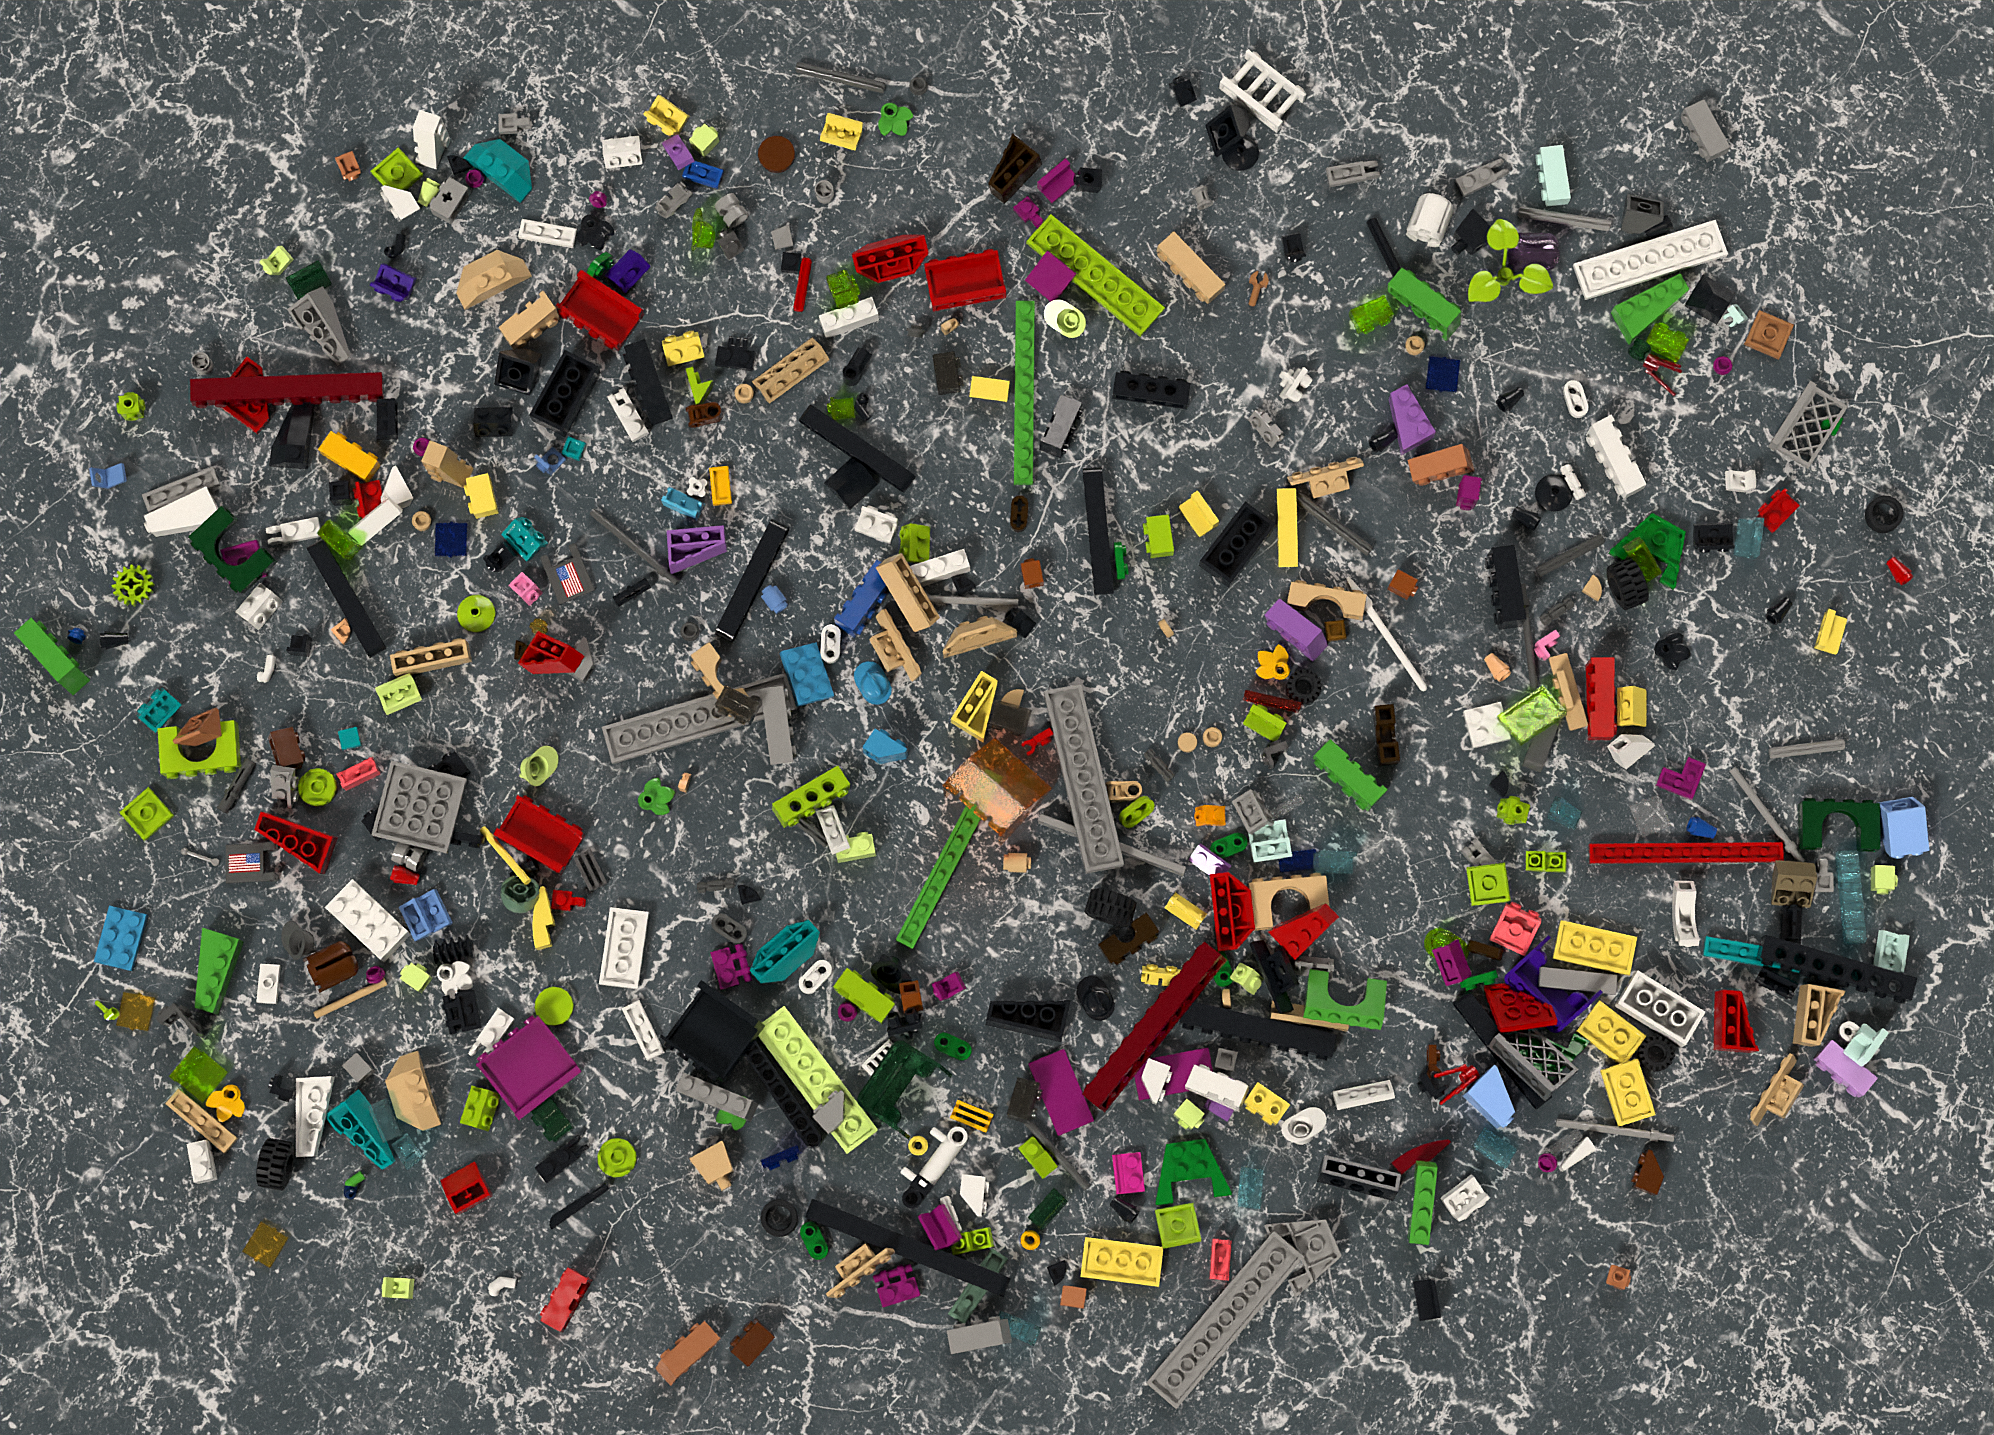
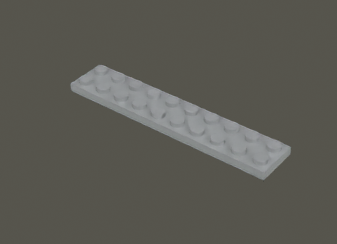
M786 673L731 688H743L755 706L737 720L734 716L729 717L724 710L726 705L723 701L718 702L715 696L711 694L603 726L602 730L612 764L764 720L760 688L783 685V689H788L789 700H785L786 708H790V711L797 710Z
M1077 684L1046 690L1043 694L1054 734V741L1085 873L1123 867L1124 861L1082 685Z
M1273 1231L1146 1383L1177 1409L1304 1256Z

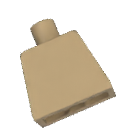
M723 1141L689 1158L709 1185L717 1182L721 1191L732 1186L727 1175L733 1173L734 1170Z

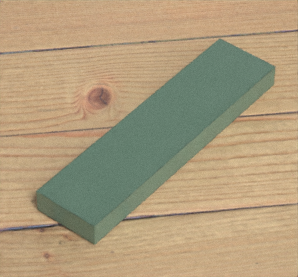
M992 1248L980 1266L999 1273L1008 1258ZM968 1283L948 1315L960 1323H966L987 1290Z

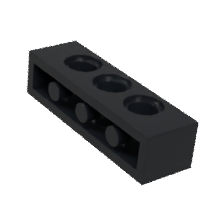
M1129 371L1116 372L1112 399L1187 410L1191 383L1184 379H1176L1175 381L1168 380V377L1165 376L1154 378L1145 373L1134 375ZM1130 383H1135L1138 385V388L1132 390L1128 387V385ZM1148 386H1154L1157 390L1155 392H1149L1146 388ZM1171 388L1175 391V394L1168 395L1165 390Z
M1324 1155L1320 1164L1317 1182L1393 1201L1399 1190L1401 1174Z

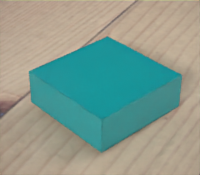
M568 436L561 454L580 461L586 447V442Z
M357 727L338 731L343 751L362 746Z

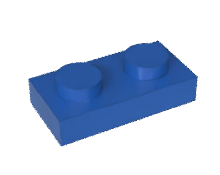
M694 161L685 166L682 177L718 189L724 170Z

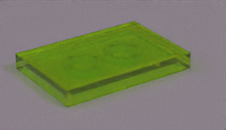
M1542 685L1497 715V719L1519 745L1522 746L1565 717L1567 711Z

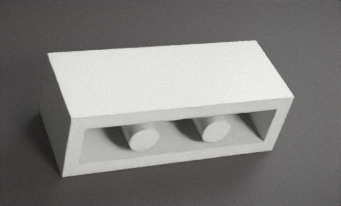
M870 297L819 315V320L824 335L828 339L879 321V316L873 298Z
M964 549L910 566L922 587L970 572V565Z

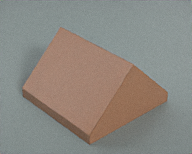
M217 707L191 717L173 739V742L175 744L196 747L221 737L220 717Z

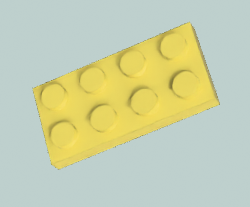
M1561 920L1552 959L1629 976L1637 937Z
M1085 1237L1080 1277L1159 1287L1163 1248Z

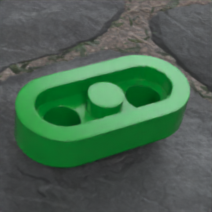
M606 251L595 258L590 264L587 274L593 278L601 276L606 269L609 270L614 263L612 260L613 255Z
M1114 542L1117 580L1125 579V575H1128V564H1124L1123 557L1126 556V545H1122V542Z
M1234 833L1214 841L1210 851L1225 859L1244 851L1247 846V839L1241 833ZM1239 839L1241 845H1235L1234 840ZM1218 846H1221L1223 848V852H1217L1216 848Z
M1219 951V953L1227 959L1226 954L1223 951ZM1228 959L1213 977L1219 987H1228L1233 982L1230 979L1233 972ZM1226 974L1228 976L1227 980H1222L1220 975Z
M1495 970L1467 978L1459 983L1461 988L1465 987L1466 991L1477 988L1476 984L1484 982V985L1496 983L1495 978L1499 977Z
M940 1033L934 1040L938 1051L959 1061L967 1060L971 1055L972 1050L969 1043L951 1034ZM947 1039L948 1043L943 1046L940 1044V1041ZM964 1047L966 1051L960 1054L958 1049Z
M813 1222L803 1224L800 1229V1235L810 1256L816 1260L824 1259L828 1254V1246L819 1227ZM808 1228L813 1229V1234L811 1236H808L806 1234V1230ZM816 1246H821V1253H815Z

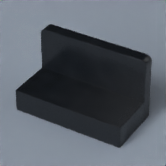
M1435 1278L1414 1281L1413 1288L1419 1321L1441 1318Z

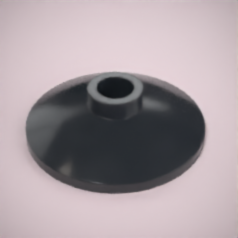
M1244 135L1243 138L1222 153V158L1229 168L1244 171L1255 165L1258 160L1259 149L1252 138ZM1238 148H1243V149H1244V152H1243V153H1239V152L1237 151V149H1238Z
M1551 474L1543 477L1538 482L1535 488V498L1538 504L1545 510L1557 512L1565 509L1571 503L1573 491L1569 488L1564 477ZM1552 489H1557L1558 494H1553Z

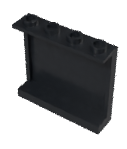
M701 980L697 985L701 989L666 1038L663 1035H660V1038L665 1041L663 1045L671 1051L674 1048L678 1050L679 1053L677 1055L685 1061L688 1059L692 1060V1066L699 1071L705 1069L708 1072L706 1076L715 1082L719 1079L724 1083L765 1025Z

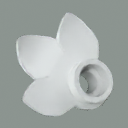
M456 961L452 965L448 963L443 964L437 970V976L442 981V991L446 995H450L452 999H455V993H458V989L467 990L473 987L472 979L466 974L470 966L463 961ZM445 970L450 971V976L445 975Z

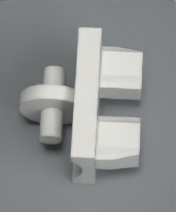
M1302 367V369L1297 368L1295 372L1292 369H1289L1287 373L1281 372L1279 374V377L1282 379L1280 385L1284 389L1279 396L1282 399L1288 398L1293 402H1298L1302 397V393L1296 389L1297 386L1300 384L1302 387L1307 388L1312 382V378L1307 374L1308 370Z

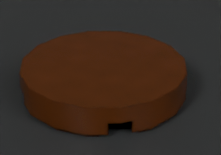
M772 136L761 143L758 149V158L760 164L767 171L781 173L789 169L793 164L795 150L793 144L788 139L782 136Z

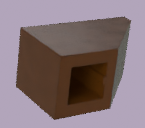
M1648 1149L1644 1153L1641 1152L1638 1159L1640 1166L1638 1171H1634L1631 1182H1634L1633 1188L1655 1196L1658 1195L1664 1175L1653 1151Z

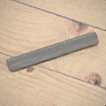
M1844 739L1773 747L1769 749V757L1773 759L1845 749Z

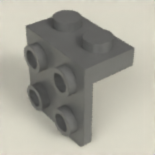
M173 1003L169 1007H163L158 1012L159 1015L156 1017V1020L161 1025L170 1027L181 1018L196 1036L201 1038L206 1036L203 1032L205 1028L199 1021L191 1018L193 1014L186 1006Z

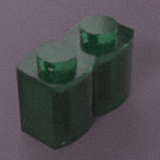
M550 1097L531 1111L533 1114L531 1119L537 1127L541 1125L544 1128L543 1135L549 1142L553 1140L557 1143L575 1129Z

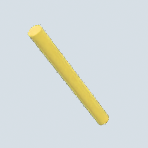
M482 827L480 829L481 834L486 837L487 841L525 885L529 884L531 879L487 827Z

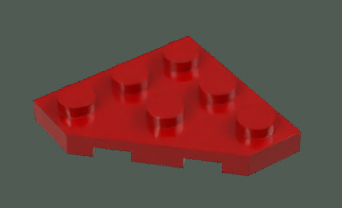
M246 357L230 377H257L264 375L262 367L249 357ZM267 403L264 406L246 404L244 407L226 405V407L222 408L256 434H259L269 421Z
M1504 983L1484 986V992L1499 1033L1557 1025V1017L1552 1005L1546 1002L1544 1004L1534 1000L1535 997L1522 991L1519 993L1513 991L1509 985Z

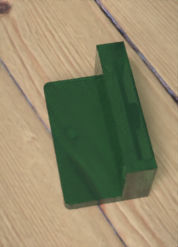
M319 260L286 277L298 300L307 293L322 286L325 289L332 285Z

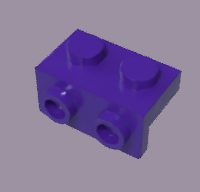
M382 263L375 281L371 282L370 286L375 288L376 292L380 294L386 293L391 296V299L402 302L410 298L416 278Z

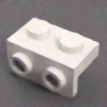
M639 136L602 140L606 169L642 164Z
M259 583L236 610V613L259 630L283 601L271 590Z
M1470 1175L1440 1199L1451 1215L1458 1221L1468 1218L1474 1210L1485 1205L1490 1197L1483 1191L1475 1177Z

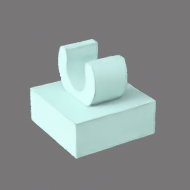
M1737 304L1731 305L1727 309L1729 313L1723 316L1724 320L1728 317L1733 318V322L1729 325L1730 327L1736 326L1737 323L1742 324L1749 319Z

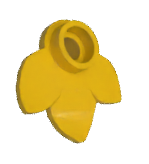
M1278 644L1273 653L1268 651L1258 652V661L1261 665L1256 670L1258 676L1263 679L1275 678L1277 680H1283L1288 677L1290 673V668L1287 664L1289 656L1283 646ZM1277 668H1282L1284 672L1282 674L1277 673Z
M227 1085L222 1091L213 1092L206 1101L207 1107L217 1108L216 1113L219 1122L229 1120L233 1114L237 1117H242L245 1110L244 1102L240 1099L241 1091L235 1085ZM230 1091L235 1093L233 1098L228 1096Z

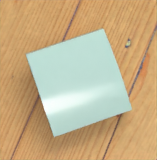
M1285 819L1273 821V826L1267 824L1252 835L1248 833L1254 863L1292 857Z

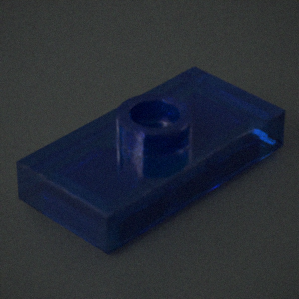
M1316 849L1292 851V857L1278 859L1280 873L1319 868Z

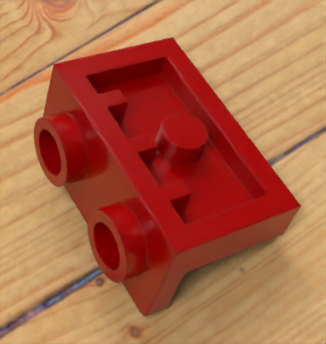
M380 480L361 484L359 481L355 482L356 488H353L355 499L359 501L357 513L362 519L382 503L381 496L383 492Z
M1786 488L1782 491L1778 489L1770 497L1772 499L1770 504L1768 505L1765 502L1758 509L1760 514L1756 519L1772 534L1800 506L1786 493L1788 491Z

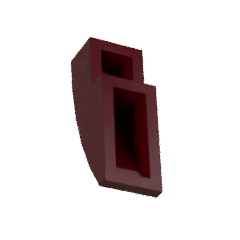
M1449 1139L1438 1140L1420 1145L1402 1154L1391 1162L1390 1165L1397 1173L1402 1175L1412 1165L1416 1164V1161L1429 1162L1449 1145L1451 1141Z

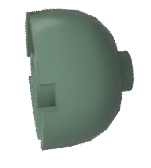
M512 876L502 883L501 900L509 911L526 913L534 908L539 899V885L534 879L530 878L531 882L525 885L521 879H516V876Z

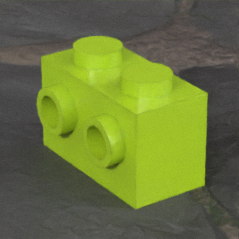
M1169 514L1146 517V523H1143V533L1148 536V542H1145L1146 553H1150L1151 558L1173 556L1174 547Z

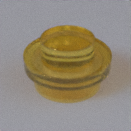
M534 619L529 625L534 634L537 631L543 634L548 632V623L544 620Z

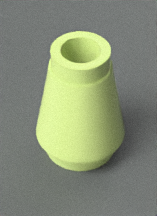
M429 178L423 181L417 202L428 207L432 198L439 192L440 184Z

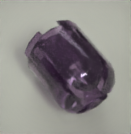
M1518 233L1519 241L1517 246L1508 249L1509 265L1514 267L1512 270L1524 271L1525 267L1531 264H1539L1547 271L1554 269L1560 258V250L1556 249L1560 247L1556 236L1552 233Z

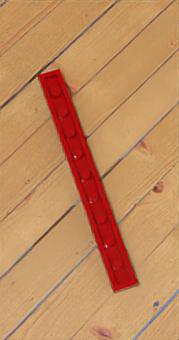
M1783 842L1614 843L1588 845L1589 864L1775 863V860L1784 861Z

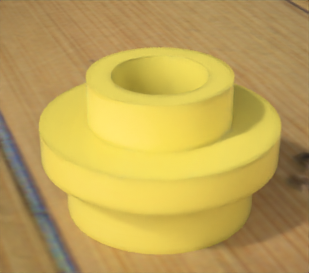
M914 1136L909 1141L908 1147L912 1154L920 1156L927 1151L928 1143L924 1137ZM917 1142L922 1144V1148L919 1150L914 1147Z

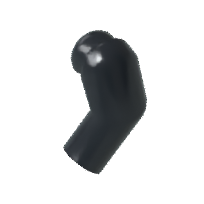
M396 234L395 245L384 249V254L388 258H395L404 251L406 235Z
M866 393L858 395L854 405L855 411L863 422L871 418V415L866 410L869 396Z

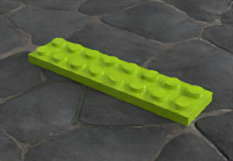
M1051 214L1026 241V244L1042 257L1046 251H1050L1077 273L1072 281L1140 337L1165 310L1164 306Z

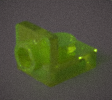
M830 397V403H827L828 414H832V419L855 418L853 398L834 399V397Z

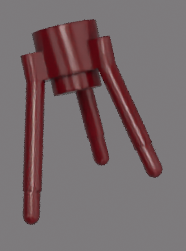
M1649 353L1643 364V367L1647 368L1645 373L1651 375L1672 396H1675L1676 393L1653 370L1657 372L1659 367L1663 366L1682 373V370L1678 369L1681 368V365Z

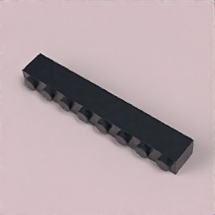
M1193 1002L1179 1020V1025H1182V1028L1193 1031L1194 1028L1201 1029V1033L1212 1035L1215 1032L1225 1039L1237 1037L1243 1043L1250 1044L1251 1041L1258 1042V1046L1270 1048V1045L1278 1047L1277 1050L1282 1052L1294 1050L1297 1051V1055L1308 1057V1054L1316 1056L1315 1059L1322 1061L1332 1058L1337 1034L1197 1002Z

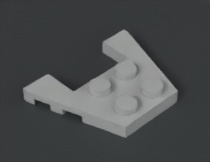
M1326 1219L1264 1225L1268 1236L1273 1231L1281 1237L1290 1234L1297 1251L1304 1256L1302 1262L1306 1273L1288 1280L1295 1297L1301 1294L1342 1257Z

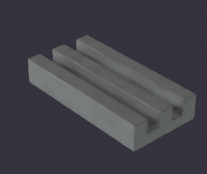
M591 849L573 857L590 892L608 884ZM588 855L590 856L602 880V882L598 883L596 876L586 858V856ZM580 859H583L591 875V878L595 884L594 886H591L590 881L579 861Z

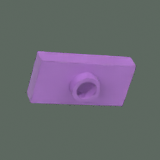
M678 134L662 142L665 151L678 170L694 162L692 155Z

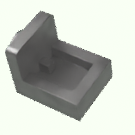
M725 228L717 233L718 236L714 238L728 260L744 251L735 232L731 229L727 230Z
M1277 740L1270 743V747L1264 748V754L1261 757L1264 765H1268L1269 769L1274 768L1273 756L1287 752L1288 745L1286 741L1281 742Z

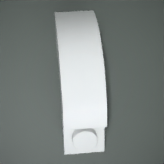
M1674 881L1673 930L1675 941H1678L1679 946H1699L1700 939L1695 923L1696 888L1694 881Z

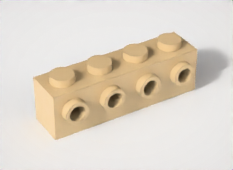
M1172 232L1157 246V256L1160 260L1166 261L1170 265L1171 271L1183 278V283L1189 289L1192 288L1196 292L1195 294L1200 301H1205L1209 304L1224 291L1225 283L1175 232Z
M902 553L885 559L876 567L914 632L930 627L940 618Z
M462 638L454 639L449 643H435L430 647H416L411 651L402 650L390 655L393 674L397 678L408 673L413 675L472 662L469 644L466 639Z

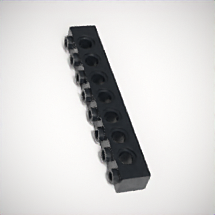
M1768 935L1761 937L1756 957L1757 960H1761V964L1766 966H1773L1775 964L1780 966L1781 970L1791 972L1793 969L1799 971V975L1805 977L1814 975L1820 981L1837 982L1836 985L1840 987H1856L1855 990L1862 993H1867V991L1874 992L1876 997L1886 998L1888 996L1894 998V1002L1901 1004L1912 1000L1917 982V977ZM1777 949L1783 952L1782 959L1776 957L1775 952ZM1796 954L1802 958L1801 965L1797 964L1794 960ZM1814 960H1818L1821 963L1820 970L1814 968ZM1834 965L1839 967V975L1833 973L1832 967ZM1852 971L1858 973L1859 978L1857 981L1852 979ZM1871 976L1877 978L1878 983L1876 986L1871 984ZM1891 981L1896 984L1895 992L1889 988Z

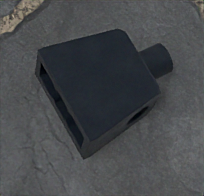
M1474 209L1469 212L1454 232L1453 238L1457 242L1451 246V249L1456 255H1459L1464 250L1473 255L1488 245L1487 233L1491 226Z

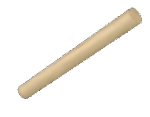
M383 978L381 982L362 988L313 1013L316 1019L388 984L385 978Z

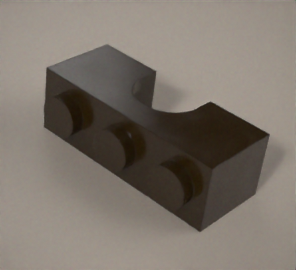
M1394 704L1376 705L1373 707L1372 712L1379 766L1397 765L1400 762V754L1395 736Z
M1147 912L1131 923V928L1135 934L1132 941L1123 943L1113 934L1098 944V948L1110 966L1114 963L1116 966L1126 960V955L1129 953L1134 955L1142 949L1141 945L1146 942L1149 945L1158 939L1157 935L1160 931Z

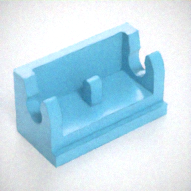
M668 487L667 495L661 499L662 504L697 521L705 503Z

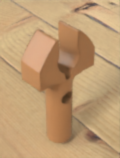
M1256 271L1250 277L1249 283L1253 285L1248 303L1250 306L1256 305L1260 289L1263 287L1267 288L1269 279L1266 273L1264 274L1263 281L1259 284L1256 279L1259 271Z

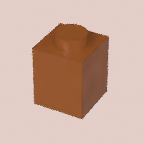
M1034 558L1024 560V563H1021V572L1025 589L1044 586L1040 561H1035Z
M1398 569L1387 590L1408 600L1410 595L1414 597L1418 586H1416L1418 579Z
M918 980L899 983L904 1013L905 1010L913 1007L916 1011H922L923 1005Z

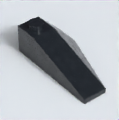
M303 402L301 405L291 404L271 447L270 467L308 469L315 404L311 402Z

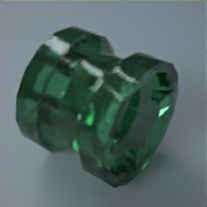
M1636 338L1633 347H1630L1627 352L1632 358L1642 362L1645 359V354L1649 353L1652 348L1644 340Z

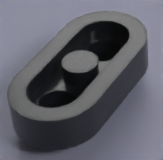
M454 831L451 844L460 846L461 843H467L469 847L480 848V845L485 844L486 837Z

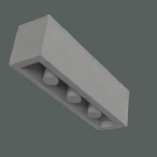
M783 685L760 688L770 765L793 762V757H797L796 748L791 746L790 738H794L793 726L789 727L788 719H791L790 708H786L785 700H789L788 689H783Z
M686 1073L682 1074L675 1090L687 1097L749 1122L752 1121L759 1105L748 1098Z

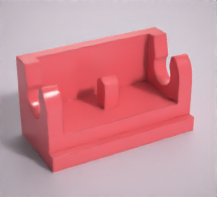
M369 757L342 772L336 773L341 781L342 788L346 791L381 774L373 757Z
M1212 1239L1209 1279L1229 1281L1232 1241Z

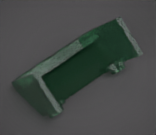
M899 1040L893 1043L859 1093L857 1103L872 1116L909 1140L911 1136L897 1126L901 1120V1112L894 1107L895 1103L915 1074L921 1078H927L932 1075L935 1069L950 1078L953 1074L905 1041Z

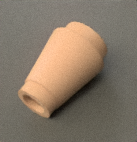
M1494 653L1489 654L1484 659L1495 680L1497 679L1501 682L1511 674L1510 667L1494 655Z

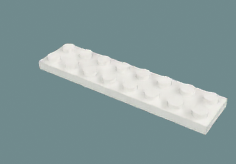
M1716 220L1574 263L1573 268L1583 296L1587 300L1726 257L1728 252Z

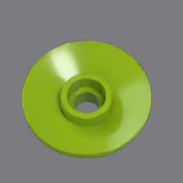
M471 595L460 603L457 610V618L464 629L470 632H482L488 629L494 622L495 608L488 598L482 595ZM474 609H478L477 615L472 614Z

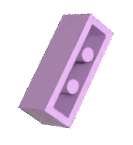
M1833 1040L1828 1041L1813 1058L1817 1062L1816 1066L1823 1071L1827 1070L1832 1075L1831 1078L1836 1083H1842L1846 1086V1091L1853 1097L1864 1096L1878 1078L1864 1066L1861 1067L1843 1053L1844 1049Z

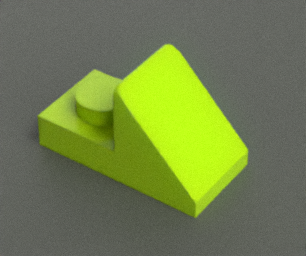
M693 367L686 368L695 403L703 404L714 386L713 380L701 383L699 373L694 372Z
M1034 1136L1018 1148L1042 1179L1058 1167Z

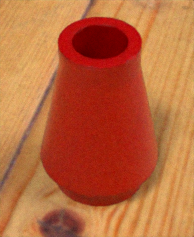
M1896 557L1887 561L1886 565L1889 567L1896 583L1902 586L1913 578L1912 571L1897 560Z
M394 865L390 880H393L394 883L417 886L420 874H416L402 865Z

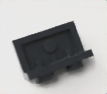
M513 407L475 408L473 418L475 437L513 436Z
M1733 523L1693 524V547L1701 553H1708L1714 549H1718L1719 552H1728L1729 549H1734Z

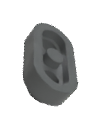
M720 913L713 917L711 924L714 931L730 942L741 944L747 939L745 927L726 914ZM724 921L725 926L719 927L718 923ZM737 931L741 932V937L739 938L734 937Z

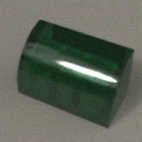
M1053 1188L1028 1216V1219L1043 1231L1068 1201Z

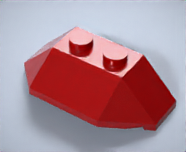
M916 234L900 235L873 242L851 254L856 272L880 283L914 274L929 252L925 235Z
M1229 872L1210 874L1218 952L1237 950L1255 930L1251 890Z

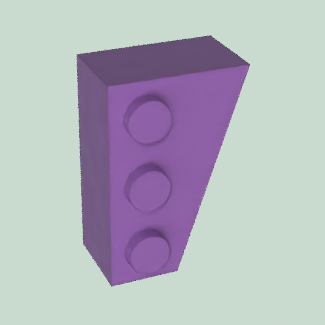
M1407 384L1393 391L1389 396V404L1398 436L1400 455H1403L1434 438L1436 431Z
M724 525L667 530L668 560L671 574L727 552Z
M1280 598L1266 612L1267 626L1273 631L1277 630L1286 641L1293 644L1312 662L1328 646L1322 630Z

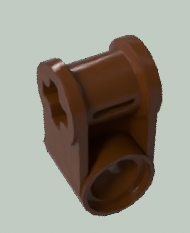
M716 402L690 405L685 408L689 415L690 422L688 426L690 428L718 423L723 418V411ZM713 409L718 410V414L715 416L709 415Z

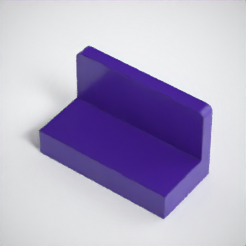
M629 249L605 276L613 281L622 292L626 293L651 266L639 253Z

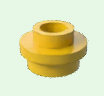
M1028 1230L1022 1234L1021 1245L1025 1249L1034 1250L1039 1246L1040 1236L1037 1232ZM1030 1236L1034 1238L1032 1244H1028L1026 1241Z

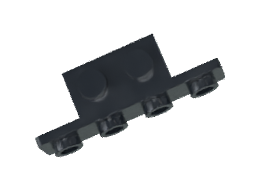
M1264 940L1251 942L1252 953L1255 956L1278 1013L1293 1011L1294 1008L1287 992L1298 986L1299 982L1285 949L1278 950L1271 955Z

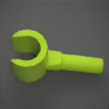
M95 1001L94 1004L104 1012L106 1020H115L120 1015L116 1008L111 1007L108 1009L100 1001Z

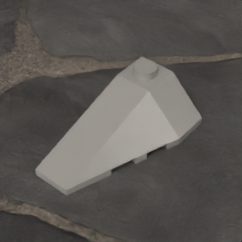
M323 286L307 293L287 309L296 325L301 330L305 329L310 334L309 338L313 342L317 341L322 346V350L337 365L342 364L351 357L334 304Z

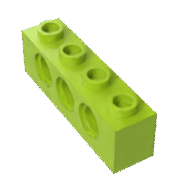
M836 766L772 803V810L784 828L787 826L792 827L802 817H810L821 806L825 808L832 803L833 799L837 797L842 798L847 795L850 790V783L839 766ZM825 786H831L833 787V790L831 792H827L823 788ZM814 795L817 797V800L809 801L807 797ZM792 805H798L801 809L798 811H793L790 807Z

